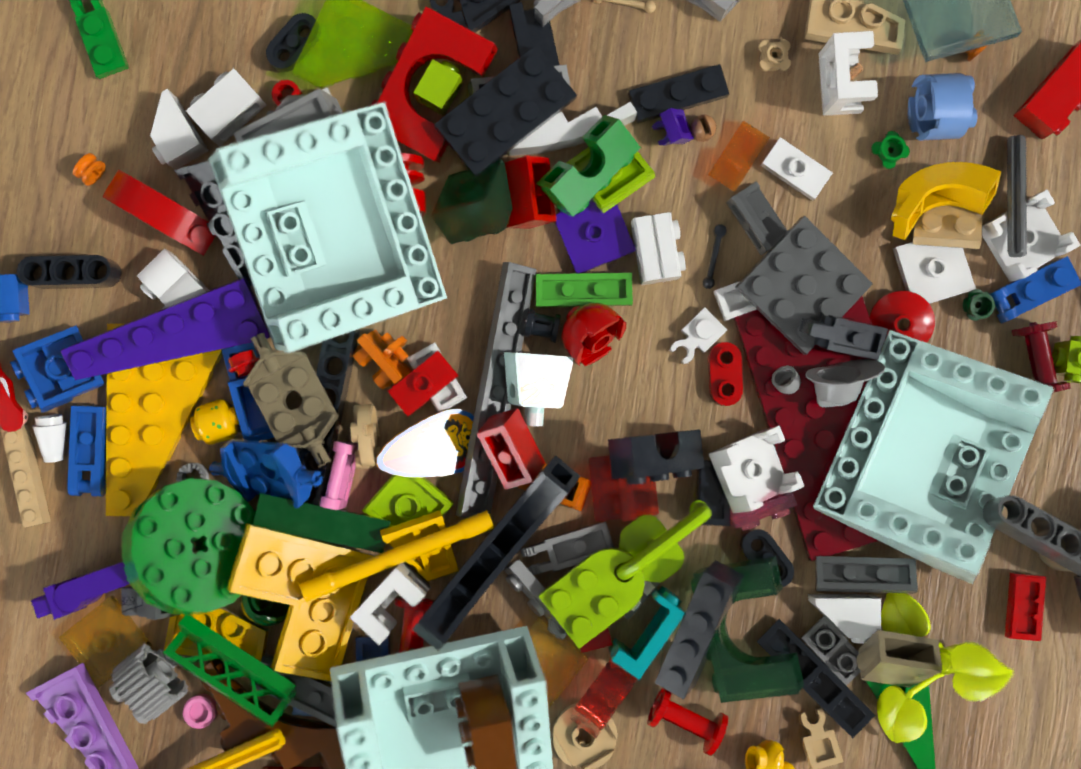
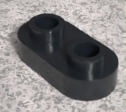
M299 13L286 23L266 49L267 59L274 69L280 72H289L298 66L320 40L321 29L317 20L310 14ZM303 29H310V34L307 37L300 36ZM282 53H290V56L287 60H280V55Z
M762 529L748 530L742 536L740 542L741 551L766 584L774 588L787 586L794 577V567L791 561L768 532ZM754 539H760L761 547L758 550L751 548V542ZM774 565H779L781 568L777 576H772L770 572L771 567Z

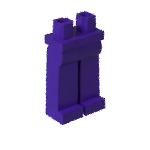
M124 562L43 588L45 595L31 600L36 617L41 618L52 614L54 620L100 600L104 593L129 585L124 571Z

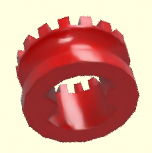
M281 80L274 85L271 94L277 107L281 103L280 100L283 96L280 92L283 89L291 88L294 90L291 95H302V92L293 81Z

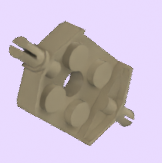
M264 333L258 334L257 337L254 336L251 340L260 354V359L243 384L249 387L277 443L287 444L294 448H307L308 451H311L318 468L331 462L322 444L325 443L323 439L339 416L308 357L304 352H277L272 350ZM292 391L299 392L302 397L300 407L295 410L290 409L286 404V397Z

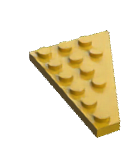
M107 324V331L124 324ZM221 349L107 373L106 516H131L134 509L155 490L167 461H170L181 439L183 429L187 427L190 421V415L199 397H202L213 375L216 364L219 363L223 356Z

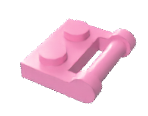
M334 441L332 451H335L326 494L321 497L319 506L333 510L347 507L356 468L355 451L359 450L358 444Z

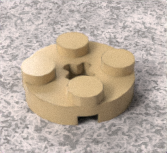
M373 404L354 405L355 423H351L350 431L352 443L358 442L359 450L355 451L356 468H378L375 464V458L380 452V447H377V437L380 435L376 408Z
M593 701L577 702L566 707L558 715L553 724V745L557 755L565 764L582 769H595L605 764L611 758L616 746L617 729L612 716L606 709ZM579 729H591L594 732L590 735V743L586 744L584 740L578 741L576 739L579 735Z

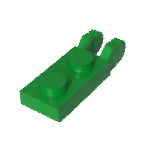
M69 0L72 10L76 15L74 18L95 76L102 79L129 69L110 13L105 8L103 1L90 0L95 10L86 13L82 0Z

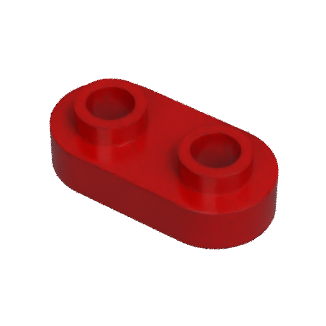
M730 342L719 343L708 354L709 393L716 404L731 406L736 404L743 394L742 356L736 345ZM723 352L730 354V363L724 364L721 361L720 356ZM724 384H729L732 387L730 396H725L722 393V386Z

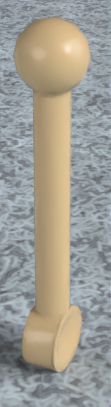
M592 0L596 4L607 1L641 8L647 13H653L656 10L654 1H647L645 3L635 0Z

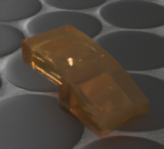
M742 121L708 176L735 192L770 137L747 122Z

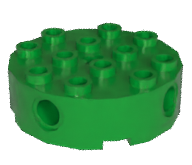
M190 478L157 490L134 509L122 532V559L130 586L147 604L169 614H203L233 603L242 594L230 592L227 590L246 525H253L255 510L239 492L216 480ZM192 541H194L196 544L195 548L197 552L195 553L191 551L193 548V544L191 543Z

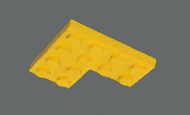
M251 524L246 525L227 590L237 594L290 605L271 665L274 671L332 682L330 668L342 664L354 624L350 617L359 607L367 577L340 587L332 593L307 603L299 584L325 573H332L373 557V555Z

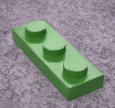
M632 273L536 274V307H576L591 303H602L607 306L633 305Z

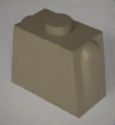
M877 630L859 648V654L856 659L857 666L861 670V680L902 687H911L942 672L939 641L937 639Z

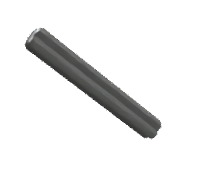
M1013 135L1007 139V252L1009 257L1013 258L1024 257L1027 254L1026 140L1024 135Z

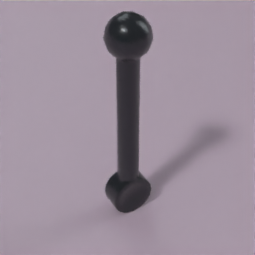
M722 224L717 225L713 230L716 237L707 277L702 281L706 289H711L715 285L713 276L721 239L727 232L726 227Z

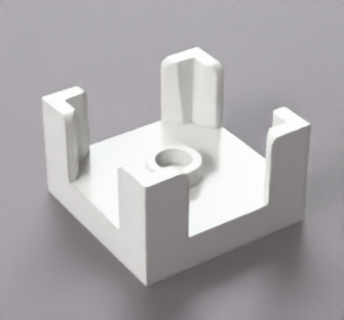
M873 31L834 33L819 52L823 116L860 114L864 111V105L861 104V101H873L878 97L877 82L875 80L850 82L849 67L857 65L860 49L872 48L874 46Z
M1048 190L1027 199L1026 256L1013 258L1008 255L1007 211L982 225V237L1009 282L1028 277L1038 271L1037 268L1048 261L1080 246L1073 232L1064 235L1060 234L1045 208L1055 204Z
M780 426L758 431L709 453L733 514L753 511L762 507L764 501L776 495L791 493L804 487L799 472L786 474L783 472L781 462L773 445L785 441Z
M403 562L393 570L350 618L380 645L397 624V620L385 608L398 594L414 607L424 598L431 586Z

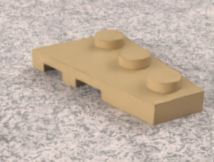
M810 0L804 39L827 43L834 33L873 31L874 46L866 50L898 55L902 50L905 19L873 3L865 4L859 0Z

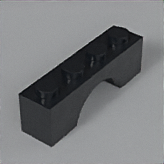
M716 560L703 572L655 681L657 685L682 699H685L695 687L708 659L707 653L723 618L733 604L745 575Z

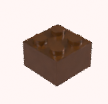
M498 674L458 683L460 697L454 698L458 719H464V721L458 723L461 742H468L469 745L464 747L467 767L474 766V769H517L512 721Z

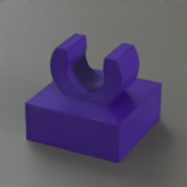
M670 108L660 113L662 121H657L652 125L653 130L666 129L667 135L664 139L658 141L659 145L685 144L694 139L684 111L681 109Z

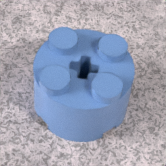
M962 73L923 74L914 80L911 88L917 87L915 97H909L908 121L911 131L918 132L919 134L916 137L917 140L960 139L965 135L968 128L975 127L978 115L976 109L973 108L975 81L972 76H965Z

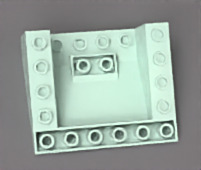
M384 102L220 148L209 157L275 350L289 353L447 298Z
M890 330L880 357L877 360L884 364L885 370L878 377L868 380L813 507L815 510L939 571L973 584L995 531V528L986 523L983 517L984 505L991 499L1010 494L1054 388Z
M527 626L448 642L439 651L430 646L330 668L337 728L346 769H474V766L467 767L464 747L469 745L468 742H461L458 723L464 721V719H458L454 698L460 697L458 683L497 674L512 721L517 769H553L546 681Z

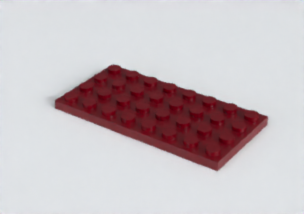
M863 296L841 318L871 324ZM758 310L735 317L734 322L767 428L780 426L785 441L773 444L784 474L799 472L804 487L788 493L809 561H815L816 556H831L877 542L878 540L815 510L813 507L868 380L863 382L861 392L855 401L843 406L821 407L817 403L814 382L805 376L806 372L813 368L828 367L846 361L870 358L827 350L819 345H815L808 354H802ZM782 366H792L800 376L801 384L795 393L783 394L772 384L774 372Z

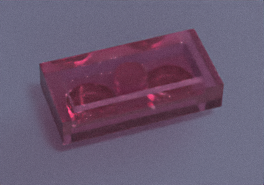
M793 493L776 495L764 501L762 507L753 511L735 514L730 512L731 526L735 528L741 527L742 531L755 528L760 525V519L770 515L772 519H777L790 514L789 508L797 506V502Z

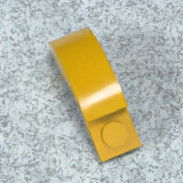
M947 162L926 167L912 174L898 188L896 207L891 216V221L894 222L893 236L905 240L919 218L928 210L939 206H957L983 215L996 195L1001 171L975 163Z

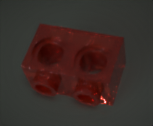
M610 659L574 707L570 719L597 739L633 689L638 679Z

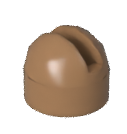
M706 114L699 115L692 121L690 130L693 138L699 142H706L714 136L716 122L711 116ZM700 120L705 121L706 126L709 130L708 134H705L703 125Z

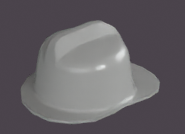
M856 359L828 367L813 368L808 370L805 376L814 382L816 399L819 406H843L855 401L861 392L863 382L881 375L885 370V366L877 360Z

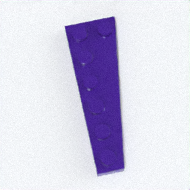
M243 277L65 347L61 350V353L74 379L79 380L253 342L251 338L257 337L260 333H264L266 339L271 336L246 277Z

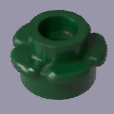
M980 289L970 291L968 297L962 303V309L967 313L966 316L974 321L989 317L995 308L992 296L988 292H982ZM976 302H979L978 308L975 307Z

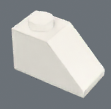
M168 89L162 91L150 134L156 145L152 150L162 165L167 163L176 170L208 152V149L178 98Z
M808 594V601L823 616H826L843 635L851 638L853 643L864 644L877 630H881V598L873 594Z

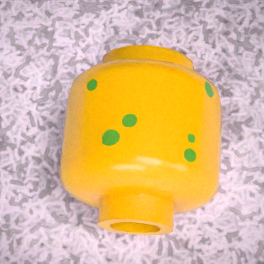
M218 399L198 406L195 409L194 416L190 418L191 428L198 441L203 440L208 445L233 439L238 432L239 422L235 407H231L224 399Z

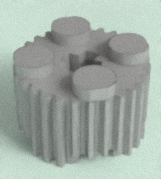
M143 644L112 670L111 676L114 683L109 686L111 696L118 702L124 701L125 705H128L129 709L132 710L134 718L142 724H146L148 721L160 716L185 696L189 687L185 680L181 682L177 677L178 674L175 673L174 668L178 665L164 656V649H159L156 652V650H152L146 644Z

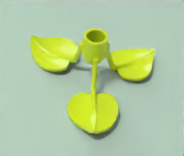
M887 593L881 611L882 630L919 637L926 636L930 632L931 626L924 608L907 593ZM939 642L942 672L920 682L911 688L907 694L896 685L884 689L877 702V715L880 725L888 738L895 743L914 741L922 736L927 727L926 712L917 700L912 699L914 694L936 679L953 673V687L955 691L967 700L980 701L998 693L1008 683L1014 672L1002 664L989 650L977 643L966 642L960 645L954 644L944 647Z

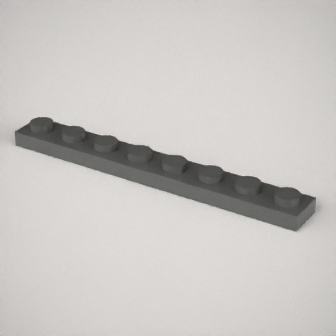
M503 262L455 514L462 518H468L486 510L491 516L498 475L477 436V432L490 416L511 409V404H509L507 397L504 352L521 353L537 271V269L511 262Z

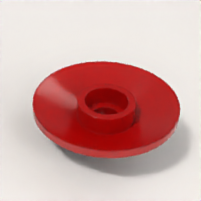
M902 290L886 294L876 302L869 316L871 324L888 329L886 338L891 330L927 343L935 328V316L932 307L922 296L911 291ZM902 318H907L909 326L903 330L899 329L897 326L898 321Z

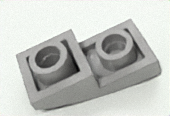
M823 616L801 637L846 686L861 672L856 663L859 652L826 616Z

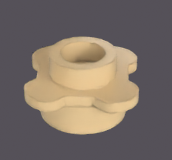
M781 39L779 42L763 40L760 43L759 50L762 53L759 66L763 71H777L779 69L786 71L791 66V61L788 59V50L791 47L789 41L786 39ZM772 53H777L778 57L774 58Z

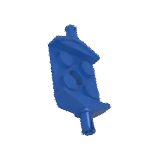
M231 439L220 448L221 462L214 461L209 467L212 475L225 476L233 488L247 502L251 501L256 495L265 493L292 499L294 508H299L308 500L312 490L311 485L319 486L323 479L318 471H306L305 466L300 462L296 449L283 443Z

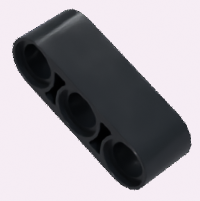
M99 255L30 256L21 260L17 266V276L21 282L41 289L109 288L118 284L122 275L118 263ZM105 264L107 267L106 275L99 279L97 270L101 265ZM73 265L74 275L67 280L65 272L69 266ZM38 266H41L42 275L39 279L35 280L34 271Z

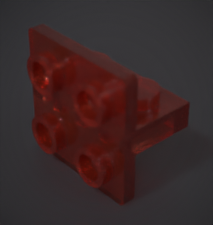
M609 455L590 457L588 459L596 521L615 519L631 521L636 520V517L641 515H658L656 481H650L649 476H647L646 483L626 485V479H612Z

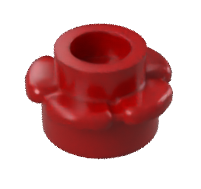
M253 350L236 354L228 359L231 365L229 372H237L239 377L250 374L260 358H256Z

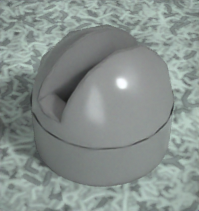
M782 366L772 376V384L783 394L795 393L800 387V376L792 366Z

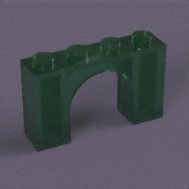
M776 556L724 564L745 575L733 603L746 599L777 595L783 589ZM708 567L700 568L693 574L694 578L691 580L693 595L703 572ZM727 612L707 653V658L709 661H712L714 669L712 675L713 689L716 693H719L721 703L799 694L804 686L797 653L756 657L741 651L728 634L726 625Z

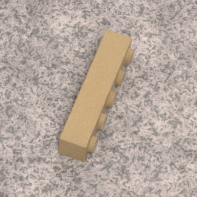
M23 425L21 429L14 432H7L2 429L1 434L23 528L51 522L29 425Z

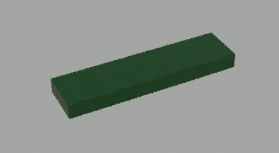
M260 493L253 522L255 526L378 553L384 552L386 543L382 539L380 530L389 528L390 520L344 510L328 509L304 502L299 508H294L292 499Z

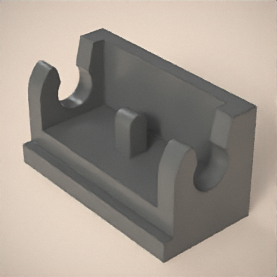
M757 181L732 196L727 202V205L760 255L768 252L788 231L763 195Z

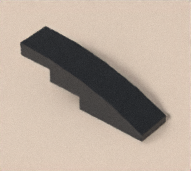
M780 619L757 641L852 738L876 716Z

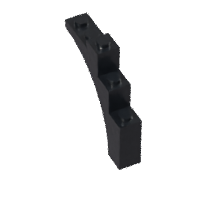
M555 455L452 577L412 630L439 651L498 575L551 512L567 496L581 476Z

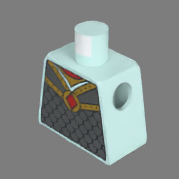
M504 352L509 404L525 406L524 421L526 425L543 426L544 408H561L563 406L573 358Z

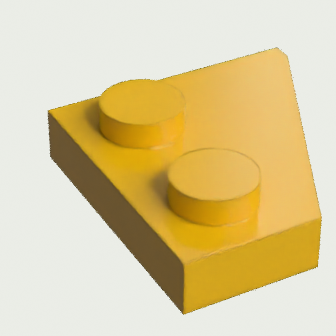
M439 510L380 530V533L386 544L389 543L393 548L445 529L446 526ZM451 544L406 561L408 564L413 565L417 572L427 581L458 571Z

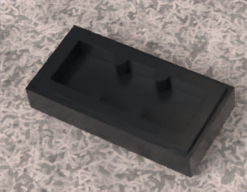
M704 460L705 468L697 469V500H701L708 505L711 510V516L702 525L729 527L730 505L712 461Z

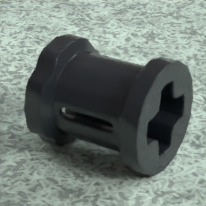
M530 309L524 337L535 335L550 338L551 342L556 343L561 315L549 316L535 313V309Z

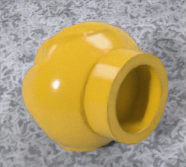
M764 740L757 746H750L745 755L747 769H795L790 762L784 761V749L781 744L774 740Z

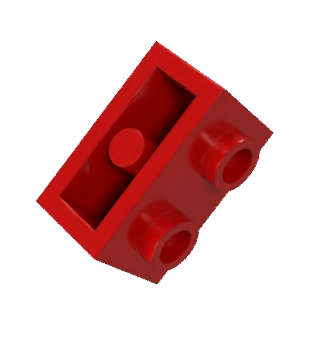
M526 155L499 164L507 228L531 229L556 222L555 205L536 184L550 170L549 158Z
M518 408L490 416L477 432V436L505 490L533 482L545 465V461Z

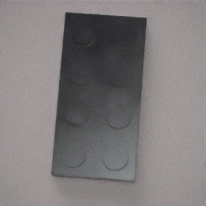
M536 44L436 122L434 126L476 178L577 98V94Z

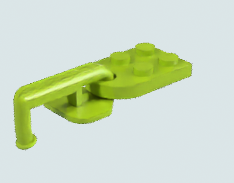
M701 500L692 502L689 507L690 513L668 530L653 515L639 516L622 529L619 548H603L593 552L539 594L538 597L579 649L635 607L642 597L644 581L663 582L682 567L684 553L678 542L710 518L711 510L705 502Z

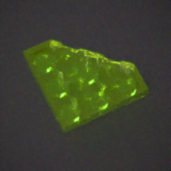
M326 0L292 71V75L320 89H324L351 78L355 79L393 64L396 65L398 62L396 54L399 47L404 41L408 42L413 32L411 25L363 0Z

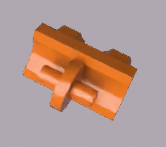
M375 329L357 339L359 345L352 357L363 367L369 365L373 360L381 369L372 378L380 389L383 390L392 384H397L412 372L403 362L409 357L402 349L408 341L404 336L394 340L388 332L381 336Z

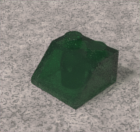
M503 160L496 161L476 178L469 170L448 175L431 217L450 244L462 241L469 242L477 237L488 234L495 235L506 229L513 208L506 167Z

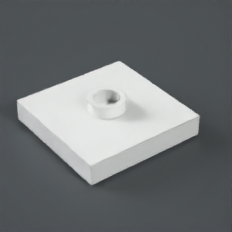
M913 242L893 248L906 291L922 296L929 304L976 289L963 248L913 245Z

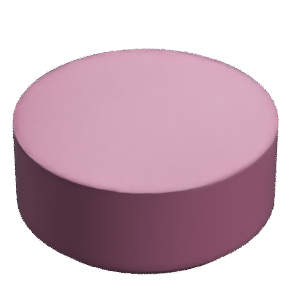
M197 694L191 697L183 707L185 722L190 727L196 729L207 727L214 721L218 713L216 701L207 694Z

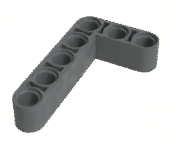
M1015 495L991 499L984 505L983 517L991 527L1081 576V531ZM1002 505L1007 509V519L1002 514ZM1031 522H1034L1036 525V535L1031 530ZM1061 538L1066 545L1065 551L1061 547Z

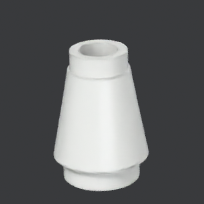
M62 414L35 417V425L32 427L41 455L43 456V462L45 463L64 460L67 422H63Z

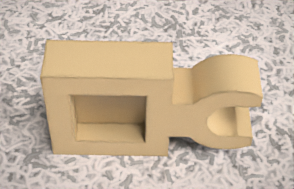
M821 708L815 709L817 719L812 724L808 722L804 712L799 713V722L802 727L807 729L809 734L800 737L809 769H821L844 762L834 729L824 731L823 725L826 720L824 711Z

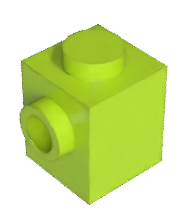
M432 59L413 92L416 101L445 116L463 85L461 75L458 74L459 69L447 61L439 63Z

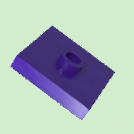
M590 200L587 208L574 217L563 212L556 214L557 221L555 224L575 273H585L636 252L618 205H615L603 214L595 202Z

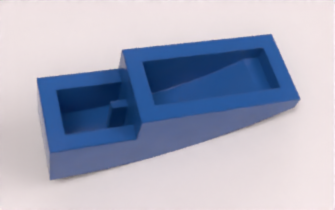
M251 342L221 349L230 378L228 386L243 439L247 441H263L275 438L249 387L243 384L248 375L239 377L237 372H229L231 365L228 359L236 354L253 350L256 358H259L260 354L254 343Z

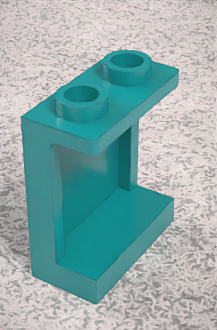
M664 586L660 590L655 589L652 592V597L661 604V607L633 647L630 649L615 638L612 645L608 648L611 660L639 680L686 614L680 607L682 601Z

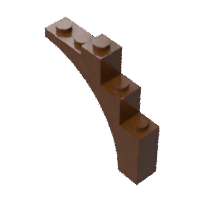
M213 659L204 665L205 673L210 676L225 674L224 663L219 659ZM235 678L230 679L232 691L237 694L248 693ZM227 680L219 681L227 687ZM201 681L204 688L208 692H212L215 697L218 714L229 723L219 733L221 736L220 743L224 752L270 731L279 729L285 738V744L280 749L271 752V755L278 765L282 764L284 769H291L319 752L322 755L320 761L324 769H346L338 728L326 722L297 718L284 712L275 725L270 727ZM254 698L246 699L247 701L255 705ZM258 699L259 709L271 716L275 709Z

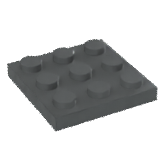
M802 216L735 288L802 354H808L816 345L814 344L816 337L799 332L802 319L820 322L822 315L842 317L873 283L806 216Z

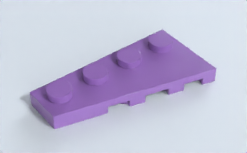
M83 663L26 692L32 701L38 700L46 710L44 716L50 723L56 722L67 735L65 741L71 748L79 749L86 757L84 763L89 769H139Z

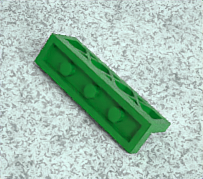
M189 614L185 615L178 623L180 632L163 652L164 656L270 727H273L296 696V685ZM188 638L197 644L199 656L183 658L175 653V651ZM202 648L209 652V654L203 655ZM218 658L224 662L225 674L210 676L205 673L203 661ZM197 662H199V663H200V669H199L198 667H196L195 665H193L192 663H197ZM228 666L236 670V672L229 673ZM245 676L251 680L253 692L237 694L232 691L230 679ZM227 680V687L219 681ZM255 684L262 687L263 690L256 691ZM272 694L280 699L281 702L270 716L259 709L257 697ZM254 698L255 705H253L246 699Z

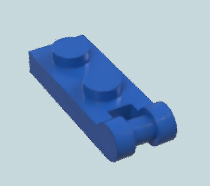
M1066 256L1038 269V271L1026 278L1011 282L989 293V295L994 299L995 306L999 312L996 316L1000 324L1081 286V281L1069 257ZM1010 294L1016 304L1013 307L1010 306L1006 298Z
M71 406L68 494L70 496H81L83 493H91L94 497H103L106 493V407ZM83 471H91L90 480L83 479Z

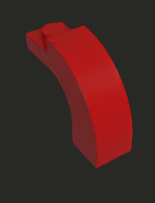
M119 169L102 196L136 218L203 256L216 236L212 235L206 225L209 223L208 221Z

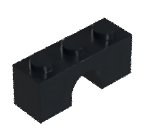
M700 429L608 439L612 479H626V485L646 483L647 476H649L650 481L669 480V473H672L673 478L692 476V470L705 468Z

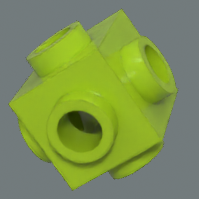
M1070 336L1068 341L1054 343L1052 358L1056 375L1064 376V381L1081 384V336Z

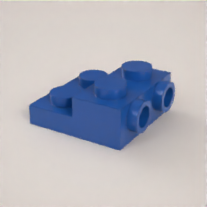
M77 326L12 350L16 360L10 362L11 367L18 380L25 378L30 389L25 390L24 393L32 409L39 407L41 413L73 401L74 397L104 386L101 375L75 380L61 353L63 348L83 341Z

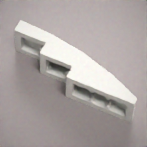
M629 102L607 116L620 119L625 126L635 121L637 111L632 103ZM594 107L568 122L564 114L560 112L509 151L508 154L509 156L539 154L585 143L582 137L602 115L597 107Z

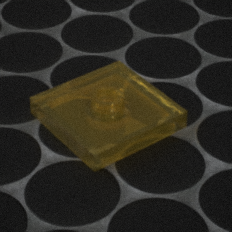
M114 595L107 598L59 637L77 662L84 664L92 681L98 688L113 678L111 676L112 670L143 644L150 647L153 646L132 618L122 615L121 604Z
M538 617L529 628V633L546 681L549 710L589 658L565 638L563 640L557 639L547 630L548 624Z

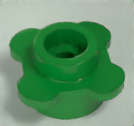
M889 131L881 142H875L871 147L872 153L878 155L885 169L894 168L899 159L907 158L910 154L909 147L895 131ZM889 147L893 149L892 153L888 152Z

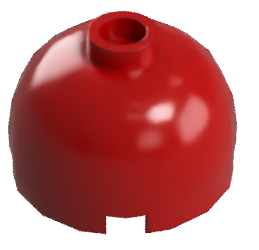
M602 303L576 306L566 316L567 321L562 330V341L568 355L573 358L577 365L580 366L581 362L584 366H589L612 350L607 345L614 338L620 341L626 330V321L612 308Z

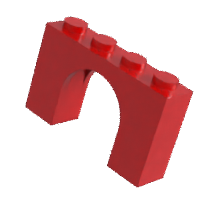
M425 7L423 13H417L411 24L413 32L408 42L404 41L397 51L396 59L398 62L393 72L388 71L382 81L381 88L384 89L378 101L374 100L370 106L384 102L396 140L440 163L448 143L436 130L434 123L421 117L414 109L409 94L413 75L423 64L432 59H446L484 78L498 48L495 43Z

